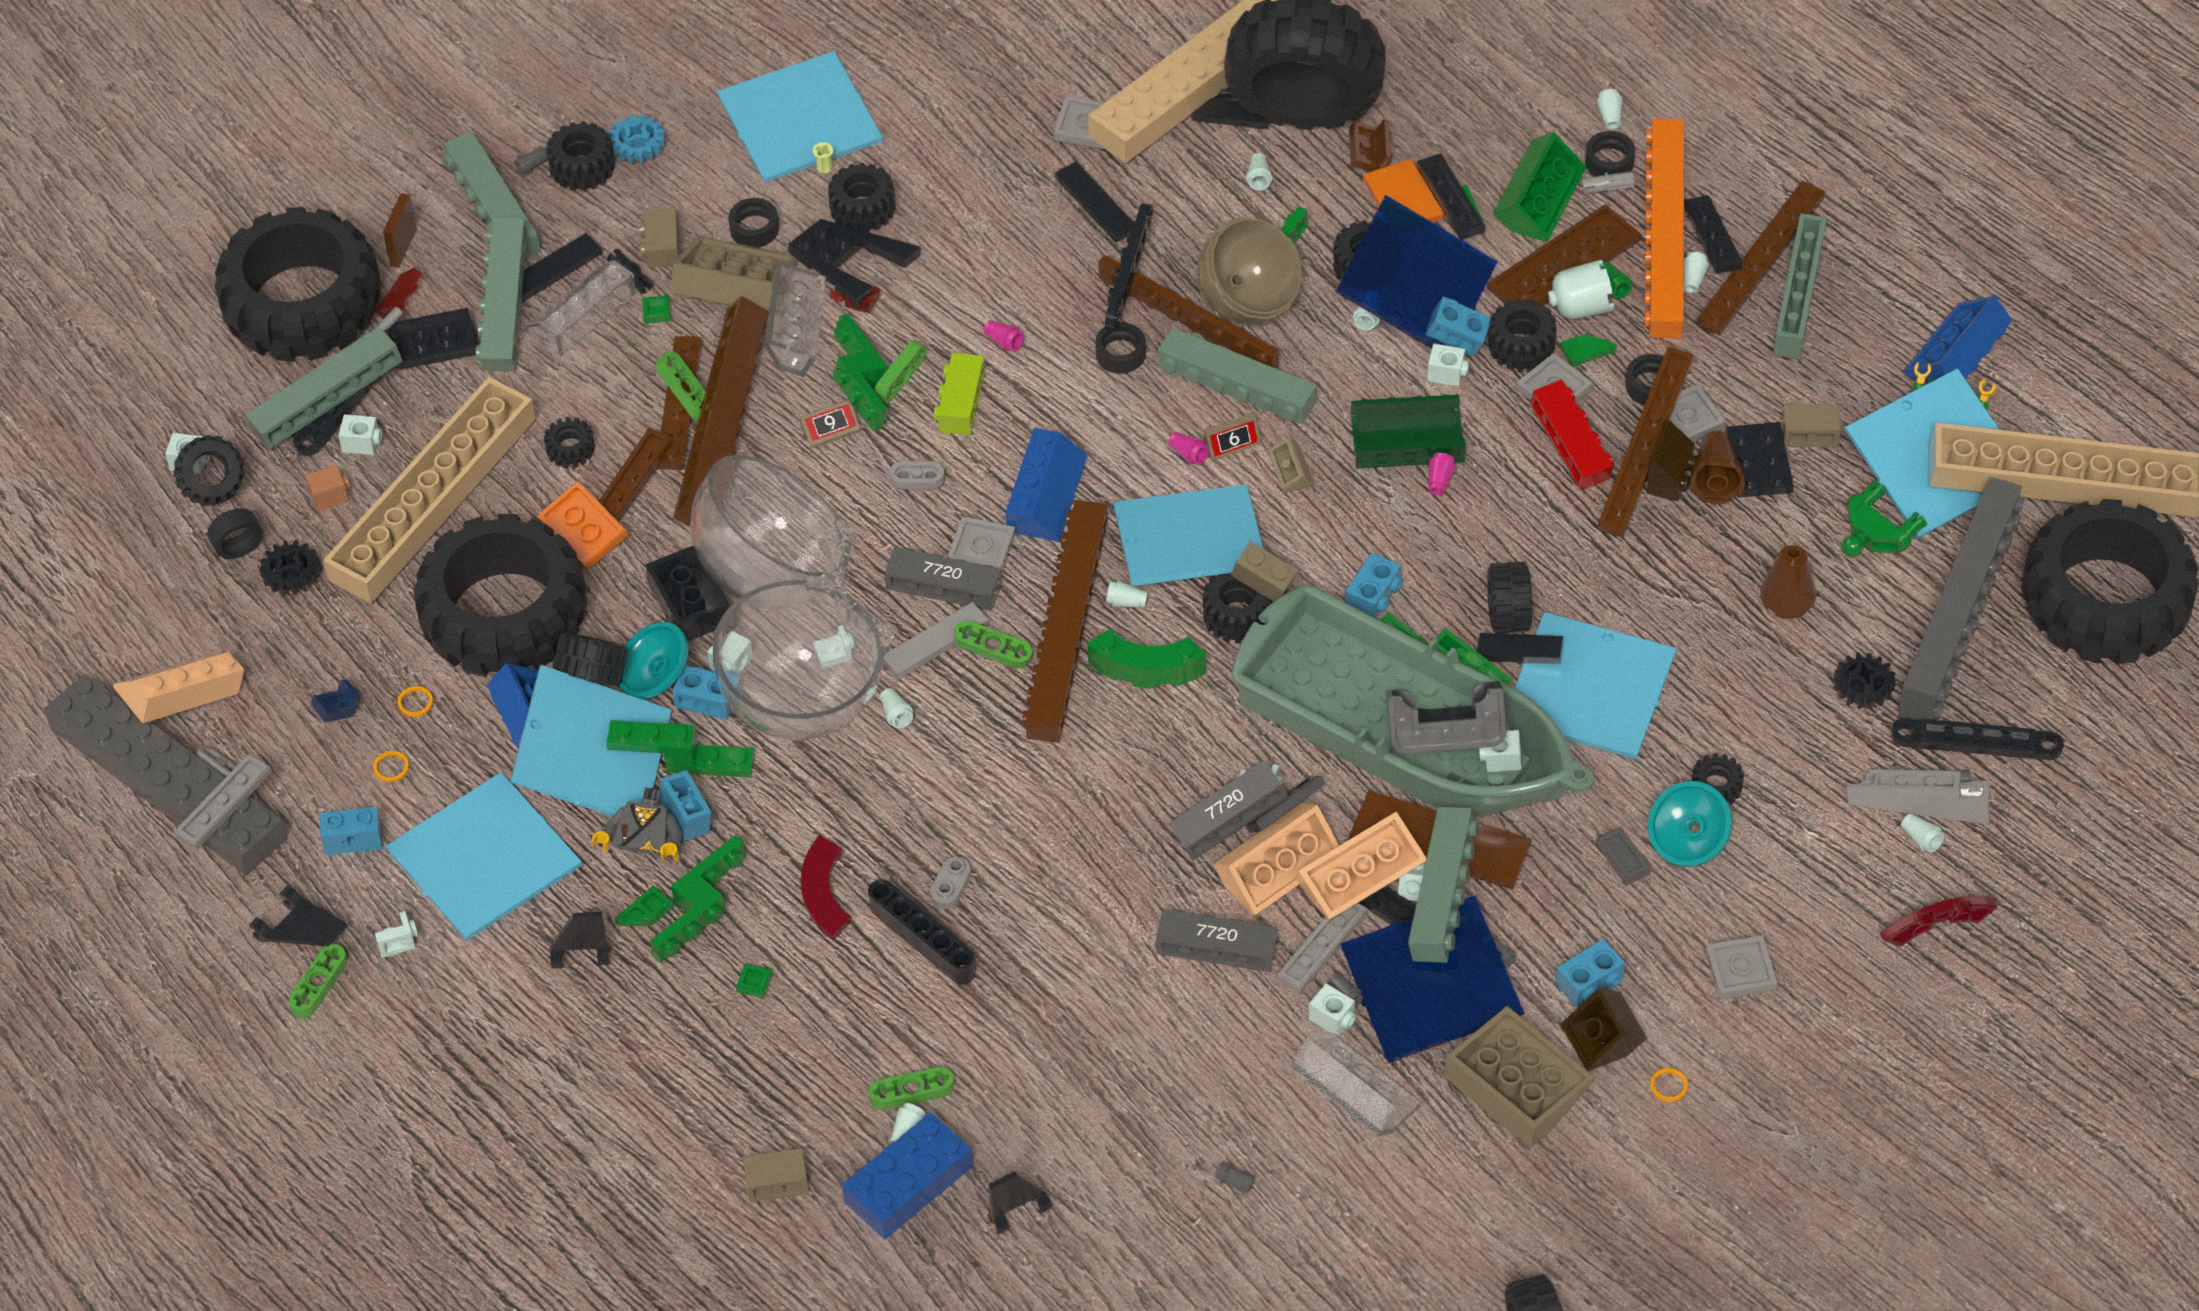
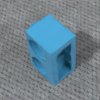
M1443 296L1433 310L1425 335L1452 347L1465 349V353L1474 356L1484 343L1490 317Z
M1371 553L1346 589L1345 603L1377 618L1380 612L1384 613L1386 611L1392 594L1397 593L1402 586L1401 565Z
M685 665L672 693L675 708L728 720L739 695L737 677L727 673H716L701 667Z
M1602 939L1558 966L1556 984L1574 1005L1579 1007L1599 988L1608 989L1609 987L1614 988L1618 986L1624 979L1625 962Z

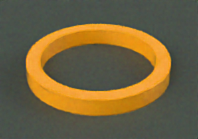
M421 686L409 687L398 697L400 711L409 717L422 716L429 712L433 705L431 692ZM411 692H423L429 697L428 705L420 711H407L402 706L403 698Z
M397 751L382 753L374 762V773L378 779L384 782L399 781L409 771L408 759L404 754ZM396 756L405 762L404 770L394 777H385L377 770L378 764L386 757Z
M1664 1068L1658 1070L1651 1078V1091L1661 1101H1678L1687 1092V1079L1683 1073L1676 1069ZM1674 1074L1682 1080L1684 1088L1678 1095L1667 1097L1661 1095L1655 1089L1654 1082L1660 1075Z

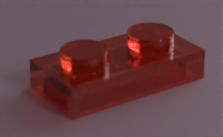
M415 267L401 273L378 306L376 313L380 317L385 318L395 307L402 311L405 307V299L417 289V281L422 274Z

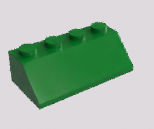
M1554 131L1532 139L1493 214L1509 231L1543 242L1548 241L1586 170V165Z

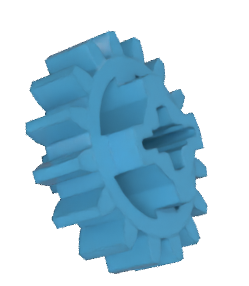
M631 114V119L627 120L621 117V124L613 123L614 130H609V136L612 141L613 155H619L620 161L629 158V164H632L635 159H638L640 164H642L643 158L647 157L649 160H653L652 154L660 155V148L665 147L664 129H662L661 122L655 123L653 116L645 119V114H641L639 118Z

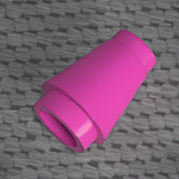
M989 320L984 326V334L1006 351H1017L1024 341V333L1017 326Z
M1174 432L1169 438L1168 445L1189 464L1200 465L1208 457L1209 447L1204 440L1179 432Z
M1436 453L1429 460L1428 491L1433 495L1441 496L1444 494L1456 468L1455 460L1449 454Z

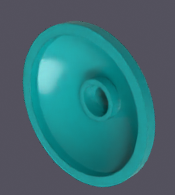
M669 622L653 623L638 631L625 645L629 652L622 681L618 685L626 694L639 699L657 696L671 687L681 675L688 657V640L684 632Z
M1686 781L1675 784L1666 789L1656 799L1650 810L1648 835L1651 844L1662 858L1672 864L1682 867L1703 865L1718 856L1728 843L1733 825L1731 809L1724 796L1708 784L1698 781ZM1695 824H1699V830L1693 833L1692 827Z

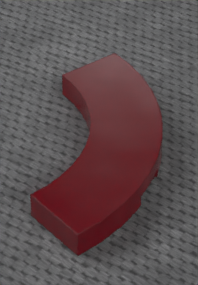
M819 835L812 843L803 861L800 878L803 903L813 923L825 936L834 941L851 923V916L837 904L830 889L832 870L838 859L842 856V848Z
M1965 896L1940 901L1906 915L1880 932L1883 941L1902 947L1915 937L1934 928L1933 924L1949 920L1950 924L1960 922L1978 924L1996 910L1998 905L1994 898L1984 896Z

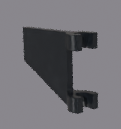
M286 886L279 894L285 898L283 905L292 911L274 929H271L258 917L249 924V927L255 931L252 934L253 937L260 942L327 947L347 928L345 922L305 900L290 886Z
M602 911L572 913L550 946L552 969L564 968L562 955H564V951L596 949L598 966L610 965V945L607 941Z
M1016 1171L988 1184L991 1212L987 1214L990 1223H994L998 1235L1009 1230L1005 1213L1031 1200L1032 1202L1036 1201L1040 1214L1051 1209V1203L1044 1188Z

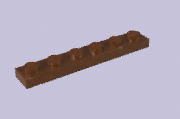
M675 336L672 352L677 353L697 379L702 348L701 337ZM681 381L682 388L686 392H690L689 385ZM668 385L661 433L671 437L673 443L658 464L657 469L684 470L692 417Z

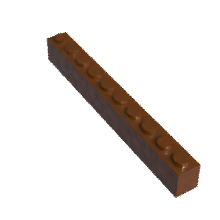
M743 296L735 300L726 310L673 515L675 520L699 533L708 526H713L719 517L717 510L725 494L723 487L730 474L728 467L736 450L734 443L741 430L739 423L746 410L744 403L751 390L750 379L757 367L755 360L762 347V343H760L761 336L767 327L765 320L768 311Z
M1075 500L1073 510H1068L1066 526L1069 528L1068 532H1063L1061 548H1064L1063 554H1058L1056 570H1059L1058 576H1053L1051 591L1054 592L1053 598H1048L1047 602L1049 619L1044 620L1042 625L1044 642L1038 643L1037 659L1040 660L1038 665L1033 666L1032 681L1034 682V687H1029L1027 692V704L1030 705L1029 709L1024 710L1022 715V727H1026L1027 739L1056 743L1061 741L1108 523V507L1106 503Z

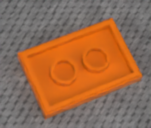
M1411 159L1363 174V182L1396 235L1444 219L1443 211Z
M579 481L574 483L537 515L540 522L554 530L555 535L559 533L568 541L577 553V560L587 570L629 535L627 530Z

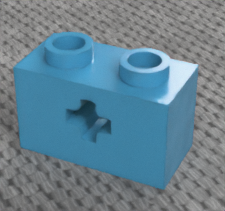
M685 770L662 778L659 800L663 807L668 808L671 814L676 817L682 832L683 842L709 833L712 812L688 771Z
M377 807L320 813V837L325 856L383 849L382 826Z

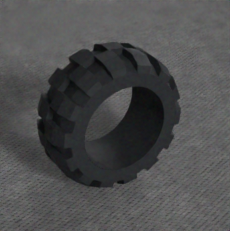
M1263 0L1254 4L1250 11L1245 10L1230 30L1224 61L1225 79L1233 97L1239 99L1241 107L1252 115L1258 113L1264 116V121H1269L1279 126L1282 124L1296 126L1295 129L1313 130L1314 127L1323 126L1326 129L1343 126L1346 120H1358L1367 113L1379 98L1383 87L1386 49L1377 28L1371 20L1362 19L1358 10L1346 4L1340 6L1331 3V0Z
M304 207L285 208L286 213L273 216L271 212L255 218L252 227L249 229L241 227L230 238L227 245L228 249H223L215 271L216 283L214 286L223 321L231 334L239 340L241 339L242 344L262 356L266 352H271L272 357L280 361L294 362L295 357L308 356L309 361L327 357V351L332 348L344 349L356 340L358 329L366 330L377 310L376 305L381 297V279L373 247L366 241L365 235L347 219L341 222L338 215L320 208L317 209L316 213L307 212ZM319 267L339 275L335 282L326 290L316 296L300 301H275L258 294L260 288L272 277L293 268Z
M2102 499L2100 505L2090 506L2088 501L2067 508L2064 511L2063 517L2057 514L2038 531L2037 538L2030 543L2022 577V596L2028 604L2027 611L2039 631L2048 630L2047 637L2049 641L2065 653L2069 649H2073L2080 653L2081 660L2100 664L2101 658L2114 659L2115 665L2133 663L2139 659L2141 653L2151 657L2171 644L2172 639L2183 632L2191 618L2199 585L2196 577L2198 566L2189 544L2184 545L2185 538L2170 520L2164 523L2159 521L2156 511L2140 504L2137 505L2136 509L2122 506V500ZM2087 561H2115L2128 565L2143 574L2153 585L2156 592L2142 600L2131 603L2103 602L2079 591L2068 580L2064 572L2077 564Z
M498 514V519L484 521L483 516L464 521L463 529L456 533L450 529L436 540L433 546L435 553L427 552L416 574L417 583L414 587L415 606L419 625L425 640L432 644L434 651L454 667L461 662L463 670L470 674L487 677L488 672H498L505 663L523 667L533 666L538 670L540 665L545 666L553 661L555 657L554 651L557 649L560 634H577L579 632L578 626L581 625L585 618L587 607L586 586L582 565L577 560L576 551L559 533L555 535L551 527L533 518L526 523L522 522L517 514ZM495 575H523L537 580L546 587L541 596L529 607L504 617L476 616L460 609L456 605L458 599L469 587L478 581Z

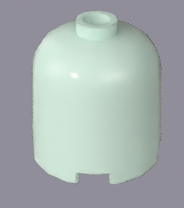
M1598 260L1558 272L1552 281V291H1548L1551 307L1556 306L1559 313L1567 319H1578L1614 311V303H1608L1607 295L1612 294V289L1606 268L1601 269L1603 261Z

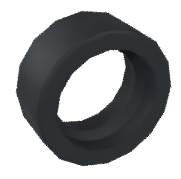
M1607 130L1595 134L1587 142L1585 165L1594 177L1603 176L1605 172H1608V175L1631 172L1634 168L1635 145L1627 135L1618 131ZM1604 149H1615L1622 152L1626 157L1617 162H1605L1598 159L1595 153Z
M743 199L736 203L729 212V230L732 239L737 244L756 248L763 247L771 243L778 235L779 219L777 210L771 202L765 199ZM750 216H762L769 220L766 226L756 230L744 229L738 225L741 220Z
M1120 322L1117 331L1106 330L1104 327L1095 338L1096 360L1108 372L1116 374L1132 372L1138 369L1146 358L1145 336L1141 329L1133 324ZM1125 340L1133 343L1136 349L1127 355L1117 356L1107 352L1105 347L1111 342Z
M1645 354L1635 358L1628 365L1625 387L1627 394L1632 400L1645 405L1651 388L1639 384L1635 378L1642 373H1658L1664 356Z
M236 508L224 512L213 520L208 528L207 537L218 556L224 559H235L252 552L263 539V529L252 511L246 508ZM246 528L241 534L225 539L230 533Z

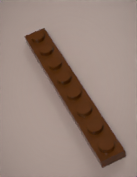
M1803 180L1743 257L1742 268L1733 270L1698 316L1696 325L1719 336L1722 334L1795 238L1800 213L1812 215L1825 198L1824 190Z
M1104 255L1098 261L1099 279L1107 285L1115 286L1116 267H1121V263ZM1136 272L1129 297H1134L1145 303L1149 308L1156 309L1165 314L1169 319L1182 323L1191 331L1202 334L1215 344H1220L1235 353L1277 369L1279 367V349Z
M1668 346L1598 522L1597 530L1624 538L1648 477L1650 458L1664 419L1670 420L1693 362L1694 354Z

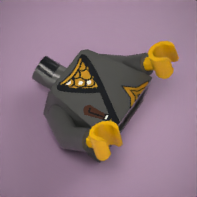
M644 788L642 803L628 801L625 807L619 808L607 821L601 831L593 834L592 848H595L598 843H603V852L609 851V842L612 841L611 844L620 850L661 856L663 862H665L666 857L670 858V855H673L674 862H678V850L682 839V832L676 817L671 814V811L666 807L658 806L661 791L653 788Z

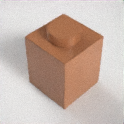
M337 465L305 475L308 489L317 511L348 502L346 490L350 489L349 481L346 474H340Z

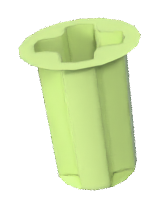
M825 142L818 143L813 147V154L816 156L817 170L820 173H828L832 170L831 154L833 153V147Z

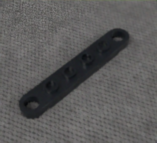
M1141 203L1134 226L1128 229V245L1122 248L1120 256L1122 264L1121 267H1116L1114 274L1115 286L1114 288L1110 287L1107 302L1109 305L1105 317L1106 330L1117 331L1119 328V319L1121 320L1119 316H1123L1147 240V231L1151 227L1152 221L1150 219H1153L1150 216L1153 215L1152 204Z
M384 331L396 344L398 351H400L401 343L397 334L391 333V331ZM376 379L299 430V433L297 432L293 438L296 451L302 456H311L317 453L342 423L344 415H348ZM306 439H314V442H311L312 445H301Z
M1909 718L1897 719L1891 729V739L1893 742L1901 747L2055 760L2061 756L2064 747L2062 736L2058 735L2057 732L2053 733L2051 730L2050 732H2044L2030 728L1930 719L1913 720ZM1900 729H1909L1913 735L1902 737V734L1900 735L1898 731ZM2052 742L2057 748L2051 749V751L2050 749L2046 750V748H2043L2042 743Z

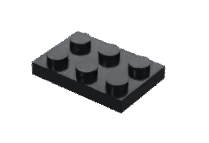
M468 307L397 321L390 327L391 333L397 334L401 343L399 353L403 362L398 364L399 370L476 355L477 345Z
M1781 423L1727 426L1725 434L1729 437L1745 474V487L1738 498L1793 493L1794 486Z

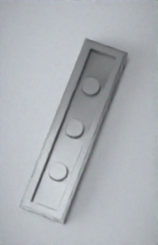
M971 602L882 655V663L899 680L956 645L954 632L958 623L972 621L987 627L989 626V619ZM966 631L962 638L967 639L971 636V632Z
M248 754L175 829V837L198 850L272 773L271 767Z
M1357 903L1331 920L1325 917L1277 973V980L1301 994L1367 916L1368 908Z

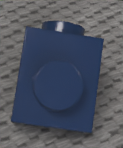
M343 679L340 681L337 691L314 695L311 705L324 722L353 717L360 696L348 679Z

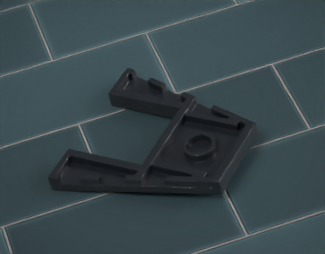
M819 219L788 244V253L808 269L812 267L816 270L821 280L824 282L828 280L835 286L837 293L842 297L848 296L852 300L851 304L857 307L872 295L873 286L838 269V266L858 250L864 248L905 268L920 256L921 247Z

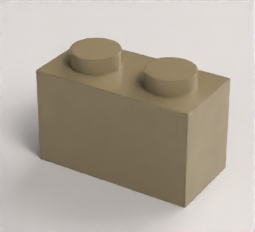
M676 209L644 210V221L639 222L640 236L645 237V241L640 242L641 257L647 258L648 268L673 266V263L679 257Z
M1784 405L1782 432L1785 447H1839L1841 432L1839 405Z
M1250 541L1237 560L1231 576L1274 602L1287 593L1298 570Z
M786 1148L772 1153L757 1152L743 1157L749 1203L809 1194L802 1148Z

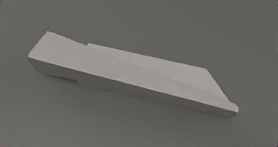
M1873 769L1866 773L1865 780L1861 783H1850L1847 785L1848 804L1852 806L1980 824L1989 823L1990 780L1961 782V771Z

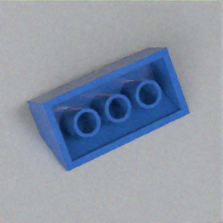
M1995 295L1958 303L1903 370L1905 376L1917 381L1914 368L1919 362L1917 370L1920 374L1927 373L1928 363L1931 366L1930 375L1925 378L1926 384L1928 380L1934 381L1957 368L1966 379L1970 373L1978 368V363L1983 356L1992 350V345L1995 341L2005 334L2012 318Z
M1034 428L1005 512L1006 525L1014 526L1015 534L1060 542L1066 525L1067 512L1071 510L1088 454L1060 432Z
M505 663L490 680L487 687L492 695L493 702L502 716V721L507 726L512 742L518 749L538 670Z

